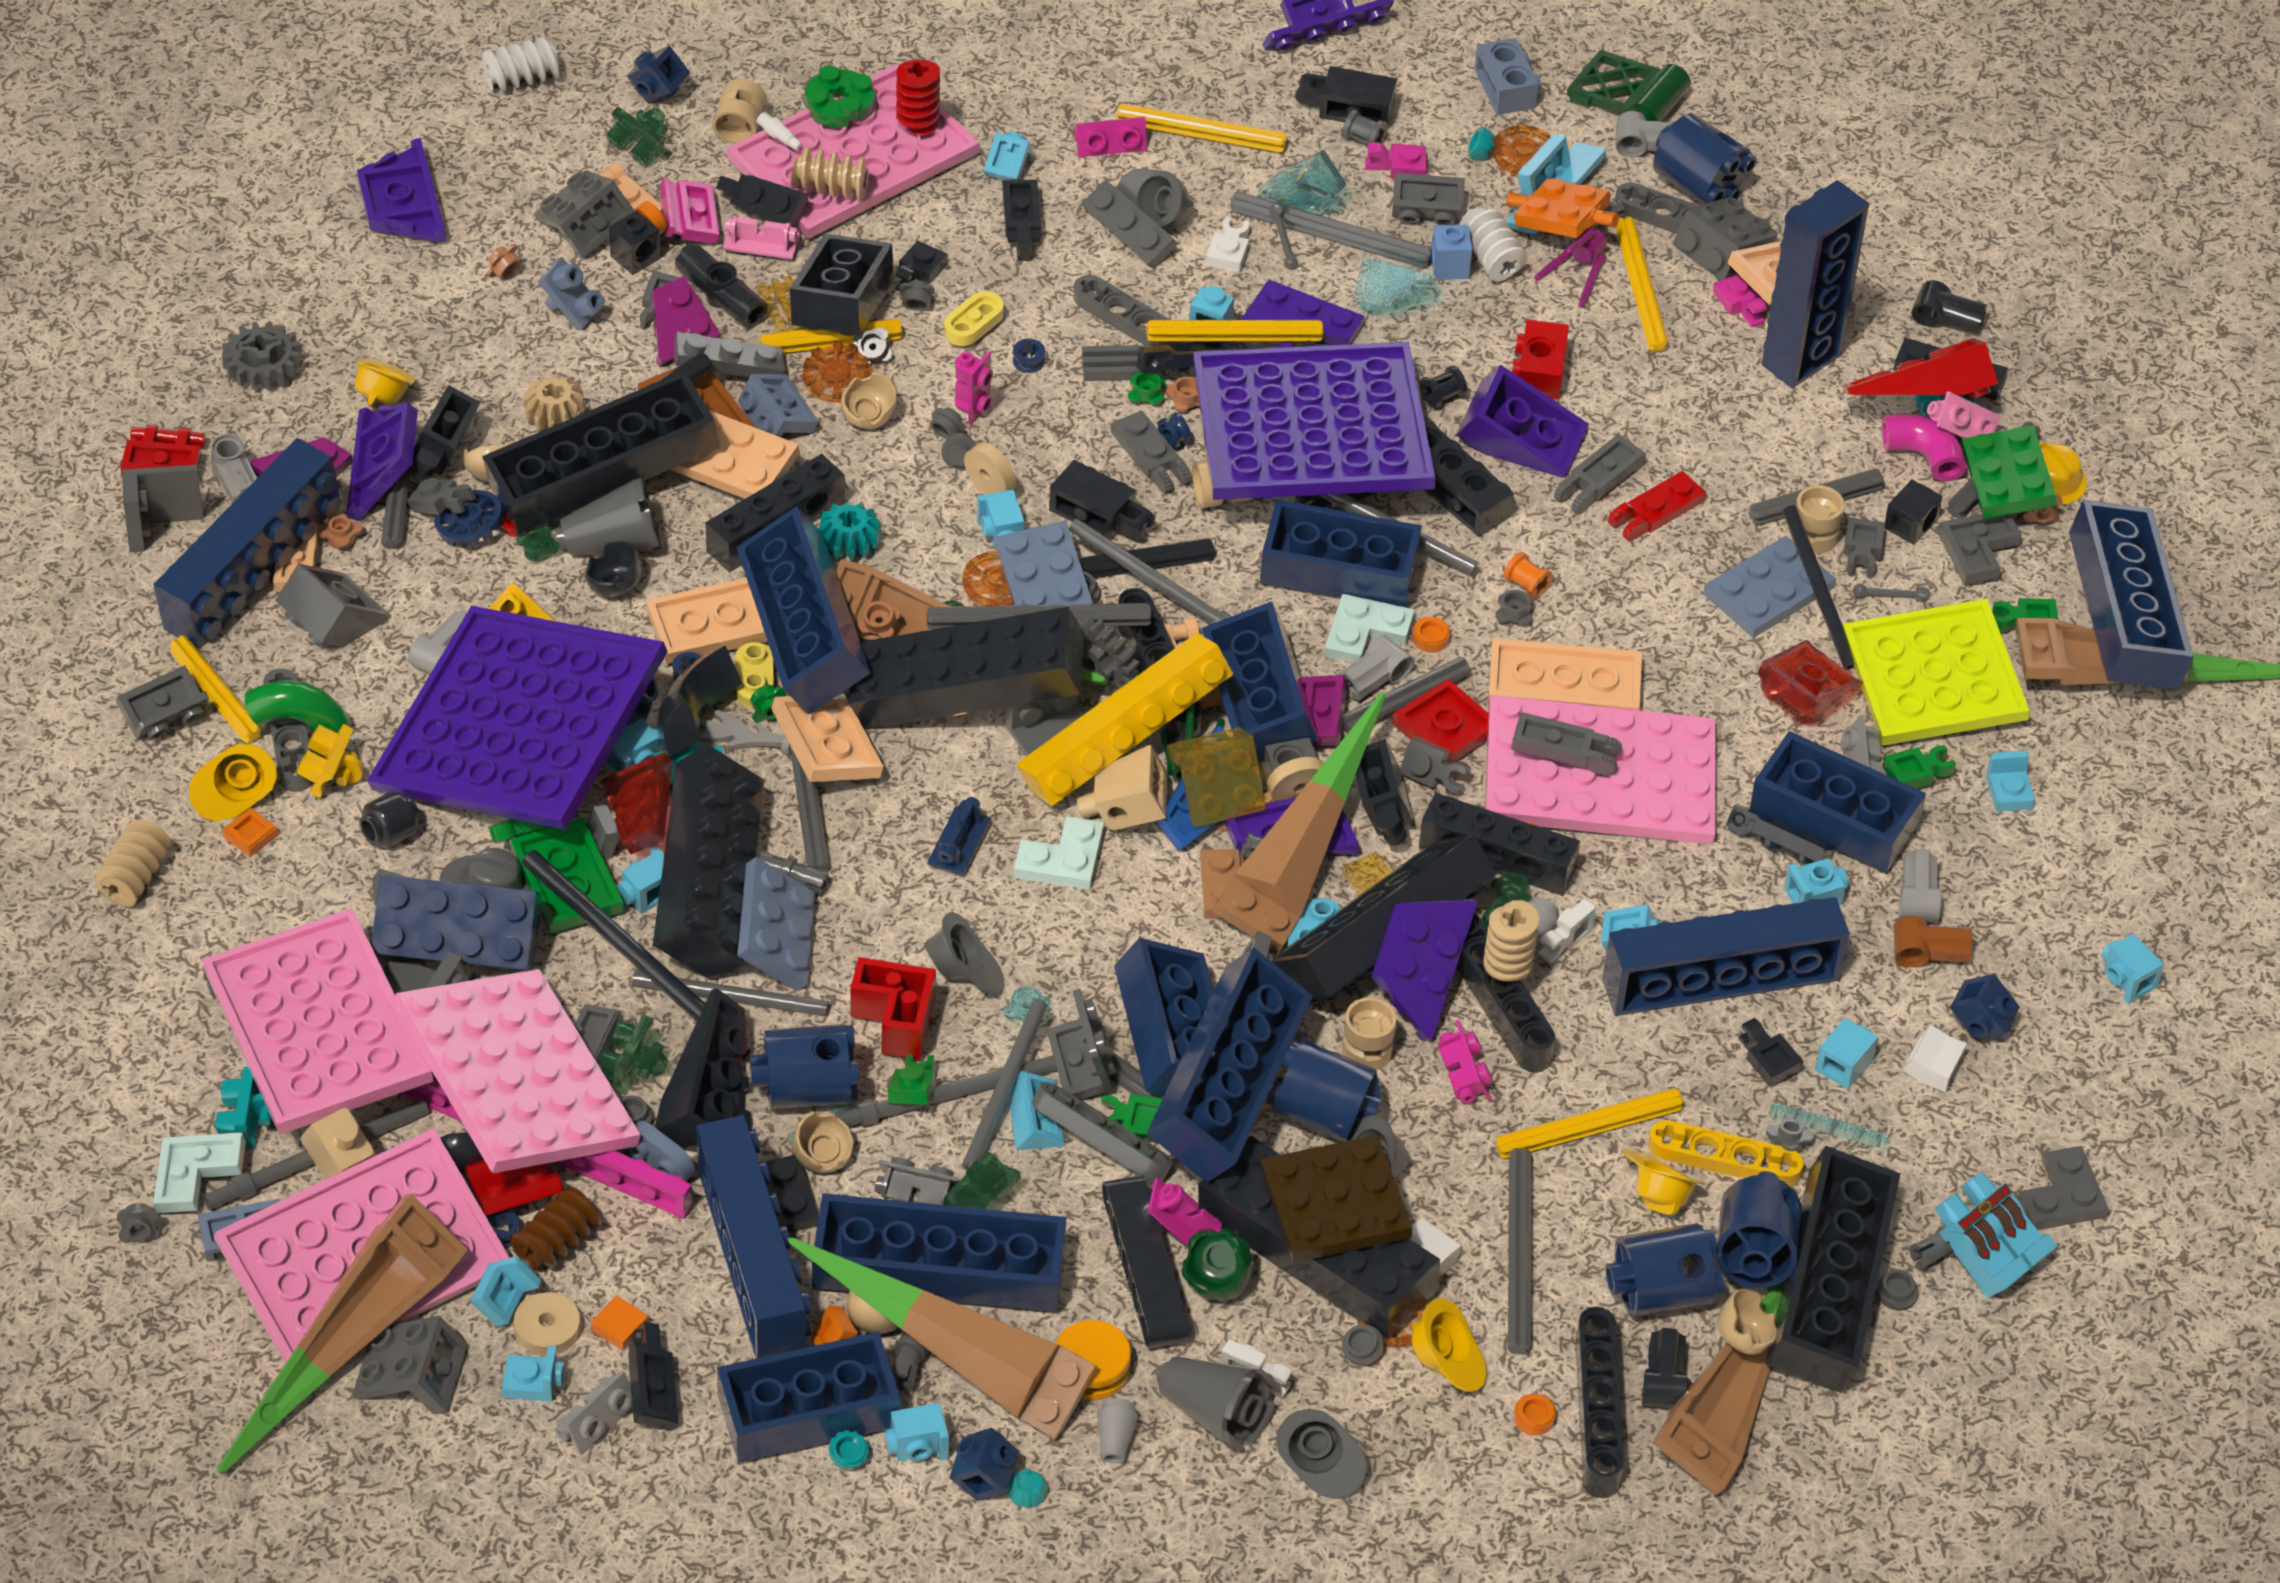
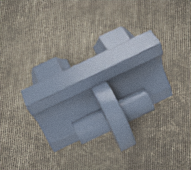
M563 257L554 260L551 268L538 280V283L549 296L545 301V305L550 310L559 308L575 329L580 330L601 309L605 303V298L598 290L589 291L582 282L584 279L583 271L576 263L567 264Z

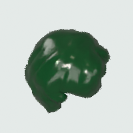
M1223 1228L1218 1232L1213 1229L1199 1230L1188 1239V1255L1183 1260L1181 1275L1187 1281L1189 1287L1206 1300L1227 1301L1236 1298L1246 1288L1252 1273L1253 1263L1250 1254V1244L1246 1239L1236 1235L1228 1228Z

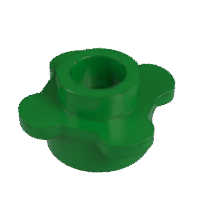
M1138 372L1130 378L1132 390L1128 392V399L1133 403L1143 402L1159 405L1163 402L1161 391L1165 388L1166 382L1158 374Z
M765 685L758 688L752 694L750 703L755 710L752 715L754 722L759 723L766 719L773 720L776 718L771 708L774 697L787 696V692L783 687L776 688L773 685Z

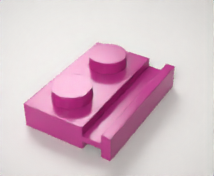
M663 177L660 184L663 216L667 222L666 237L678 234L684 240L716 244L719 237L713 185L680 179L677 183L669 182L668 177Z

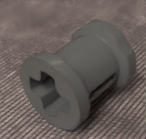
M1352 110L1343 126L1342 137L1348 140L1353 138L1367 145L1373 142L1382 144L1387 132V123L1382 120L1378 122L1361 116V112Z

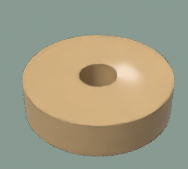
M981 442L966 452L964 457L965 468L969 478L978 490L984 494L1015 490L1016 477L1013 468L1007 458L996 447L989 443Z
M1301 757L1287 761L1277 767L1267 781L1272 800L1275 802L1298 796L1324 763L1314 757Z
M544 1292L532 1295L525 1299L515 1311V1337L524 1349L537 1355L546 1356L548 1346H557V1354L564 1352L576 1342L580 1334V1314L578 1308L569 1298L558 1293ZM546 1321L553 1323L551 1326L541 1325L543 1322Z

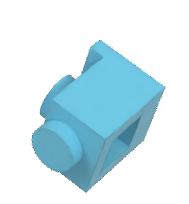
M1201 286L1190 305L1189 320H1235V317H1233L1234 297L1226 295L1220 287L1210 286L1205 288Z
M1014 490L977 496V522L982 527L984 537L991 538L995 551V536L1024 530V519Z
M642 718L633 724L625 726L604 763L625 786L632 783L633 774L649 770L654 765L653 753L664 749L660 742L658 730L655 728L651 729Z
M657 845L650 848V856L641 861L633 862L627 869L623 870L622 882L616 885L623 902L627 905L632 904L640 914L658 905L664 853Z
M1830 858L1797 867L1796 863L1788 865L1784 890L1792 904L1806 902L1815 898L1836 897L1839 906L1842 905L1845 889L1848 888V877L1843 867H1834Z
M2134 933L2121 941L2114 940L2104 948L2101 954L2106 960L2104 971L2114 985L2120 986L2125 991L2124 1000L2128 1004L2158 988L2164 963Z
M940 1402L891 1411L890 1429L884 1430L888 1454L896 1453L897 1461L908 1459L921 1461L935 1454H939L940 1461L949 1459V1435Z

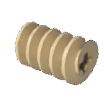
M806 146L802 155H798L794 162L791 187L797 189L802 183L803 190L810 192L815 186L817 193L823 195L829 188V193L833 197H838L843 191L845 199L851 200L856 194L858 201L862 202L867 191L869 170L866 168L864 157H861L857 165L853 166L852 155L847 154L843 163H839L838 152H833L828 161L825 160L824 149H820L816 157L813 158L811 147Z
M134 820L127 824L124 833L117 840V844L113 846L109 856L105 858L102 867L95 874V884L98 890L108 900L122 907L129 908L135 905L138 900L137 896L141 895L145 889L144 885L150 882L151 874L157 871L159 867L158 862L164 860L166 856L165 849L172 846L171 839L167 833L158 825L146 820Z
M1512 900L1504 906L1495 909L1489 917L1483 965L1486 972L1493 978L1501 981H1519L1526 979L1532 974L1540 917L1537 910L1530 903L1524 900Z

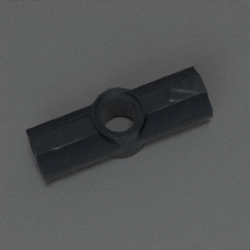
M693 243L683 247L680 254L675 258V267L705 292L706 301L709 305L715 308H723L743 326L753 328L761 323L762 318L768 312V304L737 278V270L734 265L723 261L718 262L700 245H694Z

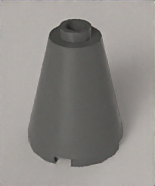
M642 478L634 479L561 518V527L555 528L560 549L567 548L570 555L602 554L606 543L625 541L635 545L638 552L662 549L659 530L655 526L653 517L655 514Z
M1174 1357L1161 1366L1157 1375L1159 1391L1164 1397L1228 1447L1240 1451L1245 1449L1242 1446L1245 1441L1254 1443L1260 1437L1273 1412L1275 1402L1268 1398L1270 1388L1276 1390V1382L1271 1374L1261 1369Z

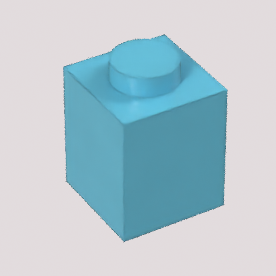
M1844 1018L1819 1047L1815 1071L1849 1089L1874 1060L1878 1036L1871 1033L1866 1027L1857 1025Z

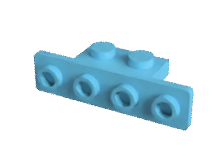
M1554 133L1539 148L1538 152L1529 162L1520 169L1518 184L1520 185L1521 194H1533L1547 178L1561 179L1564 182L1580 185L1606 157L1605 149L1577 142L1568 151L1566 136ZM1516 208L1506 219L1511 229L1530 234H1536L1539 231L1515 226L1514 213L1519 208Z

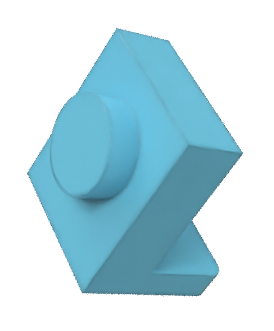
M517 1257L488 1264L470 1302L495 1326L507 1325L523 1292L538 1289L541 1279L530 1270L526 1262Z

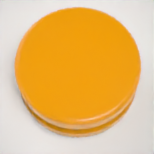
M1101 1320L1079 1321L1062 1331L1056 1340V1344L1064 1346L1098 1366L1081 1399L1102 1400L1118 1393L1126 1384L1130 1374L1131 1348L1125 1334L1116 1326Z

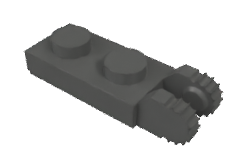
M1142 410L1111 423L1110 432L1144 475L1148 479L1151 478L1161 492L1166 493L1173 488L1170 476L1166 473L1168 470L1183 485L1192 481L1191 471L1185 464V461L1179 457Z
M1617 434L1571 471V475L1564 479L1554 491V498L1559 502H1564L1575 493L1579 486L1583 491L1576 496L1571 506V510L1579 515L1588 509L1595 499H1600L1645 462L1646 453Z
M1522 712L1519 715L1511 749L1584 768L1586 766L1593 773H1602L1608 776V774L1612 775L1616 771L1618 764L1615 760L1616 758L1613 757L1619 756L1621 753L1622 743L1617 738L1596 733L1593 729Z

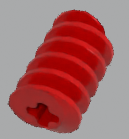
M930 60L905 61L896 70V119L912 134L919 136L928 135L934 132L940 123V67Z

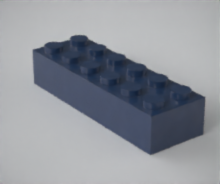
M1839 180L1825 188L1818 189L1812 197L1800 205L1797 204L1791 207L1784 219L1785 227L1783 239L1780 243L1781 251L1776 268L1775 287L1771 297L1772 305L1767 321L1766 341L1763 345L1762 366L1792 389L1842 356L1869 203Z
M296 438L153 584L165 631L177 638L180 636L188 637L199 650L209 640H213L219 634L221 627L233 615H237L243 609L245 602L256 591L264 588L268 579L275 572V564L280 566L287 564L292 557L293 549H297L303 542L313 537L317 524L319 527L328 517L336 513L341 501L332 456Z
M2083 499L2070 528L2069 535L2107 680L2122 684L2128 683L2179 690L2194 656L2153 509Z
M797 506L736 547L783 689L808 714L827 704L834 697L852 685L857 684L871 673L822 532Z
M1836 897L1815 898L1806 902L1787 905L1777 904L1768 908L1749 911L1738 910L1733 913L1710 917L1700 916L1695 919L1672 923L1662 922L1657 925L1640 928H1624L1619 931L1609 932L1602 981L1614 1016L1840 981L1850 933Z
M1254 947L1228 964L1218 981L1146 1134L1207 1183L1234 1166L1313 995Z
M744 1115L696 1125L698 1174L755 1359L806 1348V1340L812 1339L811 1327L807 1317L812 1314L810 1300L807 1292H800L797 1283L801 1282L800 1269L797 1259H789L787 1250L791 1249V1244L787 1239L789 1234L786 1226L779 1227L777 1218L780 1217L777 1196L775 1193L769 1194L767 1190V1185H770V1176L766 1162H759L756 1155L760 1153L757 1132L755 1129H748Z
M822 1193L814 1246L951 1302L1057 1312L1066 1244L1067 1217ZM812 1261V1288L850 1291V1289Z

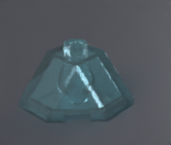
M1323 149L1272 175L1258 193L1262 198L1310 212L1318 207L1326 210L1337 203L1340 199L1338 194L1347 183Z
M1363 257L1352 299L1362 301L1360 308L1381 313L1382 307L1394 308L1435 284L1437 276L1389 262Z

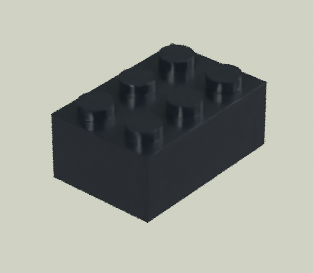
M824 233L790 287L791 325L805 327L808 330L839 332L845 336H860L894 281L892 243Z

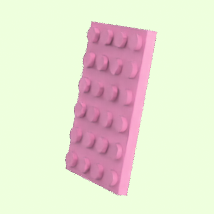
M896 64L871 76L874 90V109L866 120L860 123L859 118L848 121V127H829L816 122L811 117V111L807 108L781 121L802 143L799 150H794L762 130L727 147V159L744 175L748 176L749 174L792 188L791 175L794 162L798 155H802L806 146L811 147L813 158L816 157L820 149H824L825 160L828 161L833 152H838L839 163H843L847 154L852 155L853 166H856L860 158L864 157L866 168L869 170V179L865 198L862 202L858 201L856 194L851 200L845 199L843 191L838 197H833L829 193V188L824 195L818 194L815 186L810 192L804 191L802 183L795 189L809 195L797 229L807 239H810L978 154L980 143L941 105L940 123L934 132L919 136L912 134L906 127L901 125L896 119V70L899 66ZM836 96L834 99L840 100L843 96Z
M1490 695L1488 703L1489 727L1487 735L1485 809L1523 822L1534 823L1539 827L1713 844L1715 838V718ZM1524 712L1593 729L1596 733L1617 738L1622 743V749L1619 756L1613 757L1616 758L1615 760L1618 764L1615 773H1612V775L1608 774V776L1602 773L1597 774L1591 772L1586 766L1584 768L1512 750V740L1520 713Z
M353 908L202 959L204 971L279 1135L315 1123L346 1107L350 1111L433 1082L432 1071L393 1006L395 994Z
M540 969L396 993L393 1006L492 1173L636 1147L638 1145L641 1134Z
M434 1128L215 1232L214 1239L285 1364L374 1228L383 1222L404 1195L413 1194L468 1251L441 1283L390 1325L402 1323L478 1286L489 1263L510 1258Z

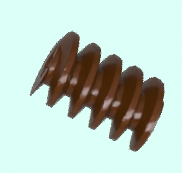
M567 1187V1190L561 1191L554 1201H550L544 1207V1211H539L533 1217V1221L525 1223L522 1231H517L510 1238L511 1245L518 1258L526 1262L530 1269L539 1270L540 1264L548 1269H553L557 1264L555 1256L559 1259H564L568 1254L566 1246L575 1249L579 1245L578 1237L586 1239L590 1235L588 1226L598 1228L601 1225V1218L592 1202L580 1190L574 1187Z

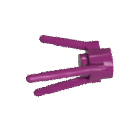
M1593 227L1587 228L1563 253L1538 272L1534 279L1536 281L1541 280L1572 255L1580 263L1592 262L1593 266L1578 306L1583 308L1589 298L1600 267L1607 259L1603 253L1607 247L1606 237L1598 229Z

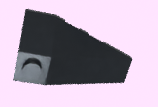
M717 988L711 990L661 1098L655 1123L657 1130L685 1151L697 1152L696 1125L744 1115L748 1129H751V1111L745 1110L744 1092L749 1090V1077L743 1076L742 1055L747 1053L745 1008Z

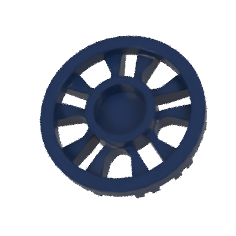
M472 490L476 498L474 501L468 500L469 503L463 504L465 508L463 513H453L449 508H446L440 515H435L434 523L441 539H445L446 543L451 544V546H455L456 543H466L467 547H470L472 543L477 545L476 540L480 538L486 541L487 537H493L492 531L497 526L502 527V522H504L503 507L500 499L495 494L484 490Z

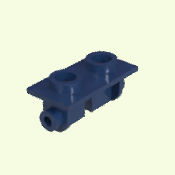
M968 797L960 802L959 807L954 808L927 861V865L964 875L991 821V817L981 815V804L978 799Z

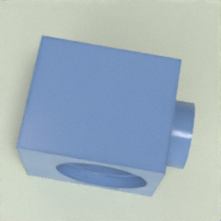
M1433 225L1431 243L1433 280L1469 279L1472 255L1469 225Z

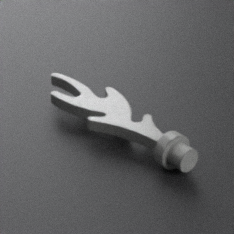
M719 710L714 712L715 718L721 722L719 724L698 716L700 720L699 727L704 729V731L700 732L703 738L700 740L701 742L720 743L730 741L727 743L728 751L746 747L768 746L781 748L782 754L791 755L793 752L785 735L784 737L776 735L764 728L761 723L756 724L758 733L752 734L740 719L729 713Z

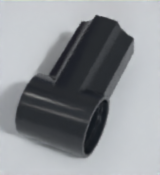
M1930 280L1922 284L1911 310V316L1918 324L1930 328L1936 327L1940 323H1945L1979 333L1986 314L1987 304L1953 295L1949 287L1944 283Z
M1663 1327L1657 1332H1651L1648 1349V1368L1645 1369L1642 1405L1673 1408L1686 1392L1687 1373H1684L1686 1336L1680 1334L1677 1329Z

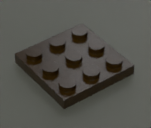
M1378 1134L1260 1159V1170L1293 1263L1412 1238V1226Z

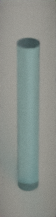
M1777 1102L1772 1103L1769 1113L1771 1118L1782 1120L1785 1117H1790L1799 1121L1803 1127L1884 1150L1889 1134Z

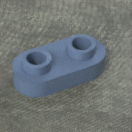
M639 1121L635 1124L641 1136L636 1147L626 1148L632 1158L643 1160L650 1167L669 1175H677L685 1181L695 1174L694 1163L684 1149L651 1124L645 1121Z

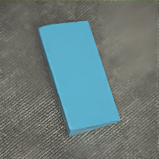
M1021 1071L1018 1074L1009 1095L1016 1150L1054 1148L1065 1145L1062 1125L1041 1113L1031 1102L1042 1082L1056 1085L1055 1080Z

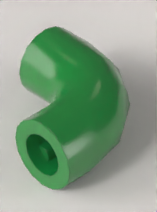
M282 680L263 684L245 693L246 709L252 721L258 726L288 718L304 722L313 733L318 725L338 733L343 724L347 726L350 724V717L336 700L323 689L306 682Z

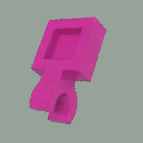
M1368 143V156L1365 158L1366 170H1390V178H1395V173L1426 175V146L1391 143V148L1388 150L1380 143Z
M1739 274L1714 283L1713 293L1730 315L1740 312L1751 328L1765 324V320L1759 313L1767 308L1764 301Z

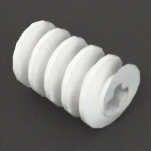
M544 37L537 38L535 46L530 40L523 42L522 49L518 44H511L509 53L504 47H498L495 55L490 50H486L482 54L483 70L491 91H493V84L495 83L498 84L502 92L506 91L507 80H510L515 88H519L520 77H524L527 84L532 85L533 74L536 73L541 82H545L546 71L548 70L551 71L555 79L559 78V63L552 42L550 40L547 42Z
M1477 207L1469 210L1463 216L1460 225H1469L1472 250L1480 264L1483 265L1491 281H1504L1524 266L1528 255L1525 249L1522 248L1520 241L1516 239L1508 222L1504 220L1501 211Z

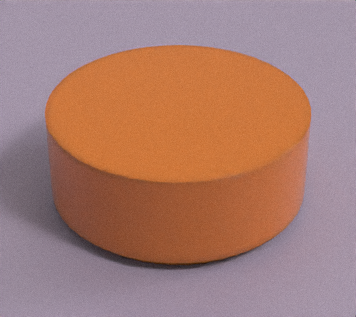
M644 201L634 209V212L637 210L659 229V234L667 230L665 217L653 203Z
M1424 617L1414 624L1413 643L1418 649L1425 652L1434 653L1442 651L1449 644L1450 628L1440 618Z
M1527 1394L1517 1401L1514 1411V1422L1522 1432L1538 1436L1549 1432L1553 1428L1556 1418V1407L1548 1397L1541 1394Z

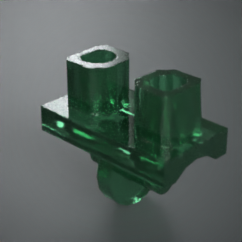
M617 106L611 113L615 123L605 135L610 145L619 151H623L632 140L636 141L637 144L629 153L637 163L645 168L658 156L666 161L672 155V152L664 147L665 139L662 135L666 134L668 127L663 124L665 120L663 111L656 107L649 109L647 112L639 110L635 118Z
M642 1015L638 1024L619 1020L613 1030L612 1045L624 1049L622 1054L608 1049L602 1050L597 1064L606 1078L615 1081V1092L626 1095L637 1074L642 1079H648L650 1074L662 1075L666 1071L669 1062L662 1053L664 1046L659 1042H655V1038L650 1033V1029L654 1024V1018Z
M988 1152L979 1162L974 1161L967 1167L966 1175L943 1197V1205L991 1210L1020 1180L1021 1172L1004 1165L994 1154Z

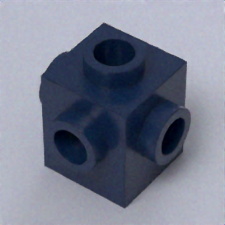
M669 45L653 53L649 49L640 54L634 60L636 66L627 77L634 85L637 93L649 103L660 97L663 101L672 97L680 89L678 85L691 72Z
M1991 974L1964 980L1950 1009L1973 1038L1981 1040L1991 1037L1998 1038L2005 1035L2011 1029L2012 1022L2020 1006L1996 975Z
M992 1427L962 1437L957 1446V1455L949 1478L978 1501L1007 1492L1010 1480L1015 1473L1014 1467L1020 1450Z

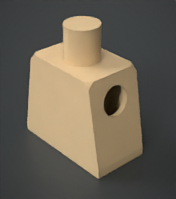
M1152 745L1122 757L1095 775L1094 792L1077 798L1080 814L1084 819L1100 814L1108 829L1113 831L1166 818L1167 771Z
M346 1107L310 1125L300 1138L325 1180L376 1156L367 1138Z

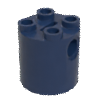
M1688 113L1667 125L1660 132L1656 140L1657 150L1654 155L1653 168L1657 174L1702 203L1707 204L1728 197L1738 200L1742 193L1740 186L1746 175L1755 168L1757 157L1751 154L1750 149L1697 115Z
M853 1024L764 1030V1054L750 1055L752 1087L767 1088L770 1110L858 1102L857 1084H859L857 1060H854L855 1036Z
M1302 1038L1301 1042L1294 1040L1292 1045L1290 1044L1281 1067L1288 1069L1284 1079L1278 1077L1274 1082L1266 1104L1273 1106L1272 1112L1289 1117L1309 1128L1344 1142L1348 1141L1352 1128L1360 1119L1376 1114L1382 1100L1376 1069L1339 1053L1321 1048Z
M1763 1171L1758 1175L1740 1179L1730 1186L1722 1196L1716 1261L1728 1278L1748 1288H1768L1778 1285L1792 1274L1797 1264L1802 1203L1795 1190L1784 1181L1779 1180L1775 1173Z
M1695 1223L1619 1236L1616 1239L1614 1248L1615 1262L1607 1263L1605 1268L1610 1294L1612 1296H1622L1625 1308L1633 1318L1712 1304L1715 1301L1716 1295L1724 1294L1725 1290L1722 1273L1720 1270H1715L1713 1254L1717 1253V1240L1712 1229L1704 1230L1702 1225ZM1683 1259H1685V1261L1688 1264V1272L1686 1275L1682 1270Z

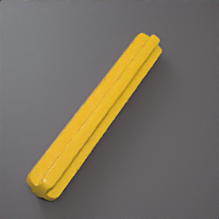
M897 318L870 321L862 331L864 333L881 327L888 332L887 341L900 340L902 338V325ZM802 329L763 334L760 337V345L767 344L782 348L784 354L855 345L853 342L855 335L845 336L839 332Z
M180 636L178 639H173L170 643L172 655L181 666L186 665L195 683L203 692L206 691L209 700L241 739L248 744H251L254 740H259L262 736L261 726L256 725L252 721L245 706L188 637Z

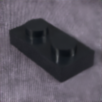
M795 1155L765 1161L770 1176V1185H767L768 1193H775L779 1202L780 1217L777 1218L779 1227L785 1225L788 1233L817 1227L819 1217L802 1165Z

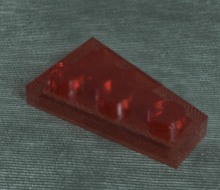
M666 752L601 780L603 787L609 794L607 798L609 805L616 815L615 822L622 845L631 855L646 848H652L664 841L673 761Z

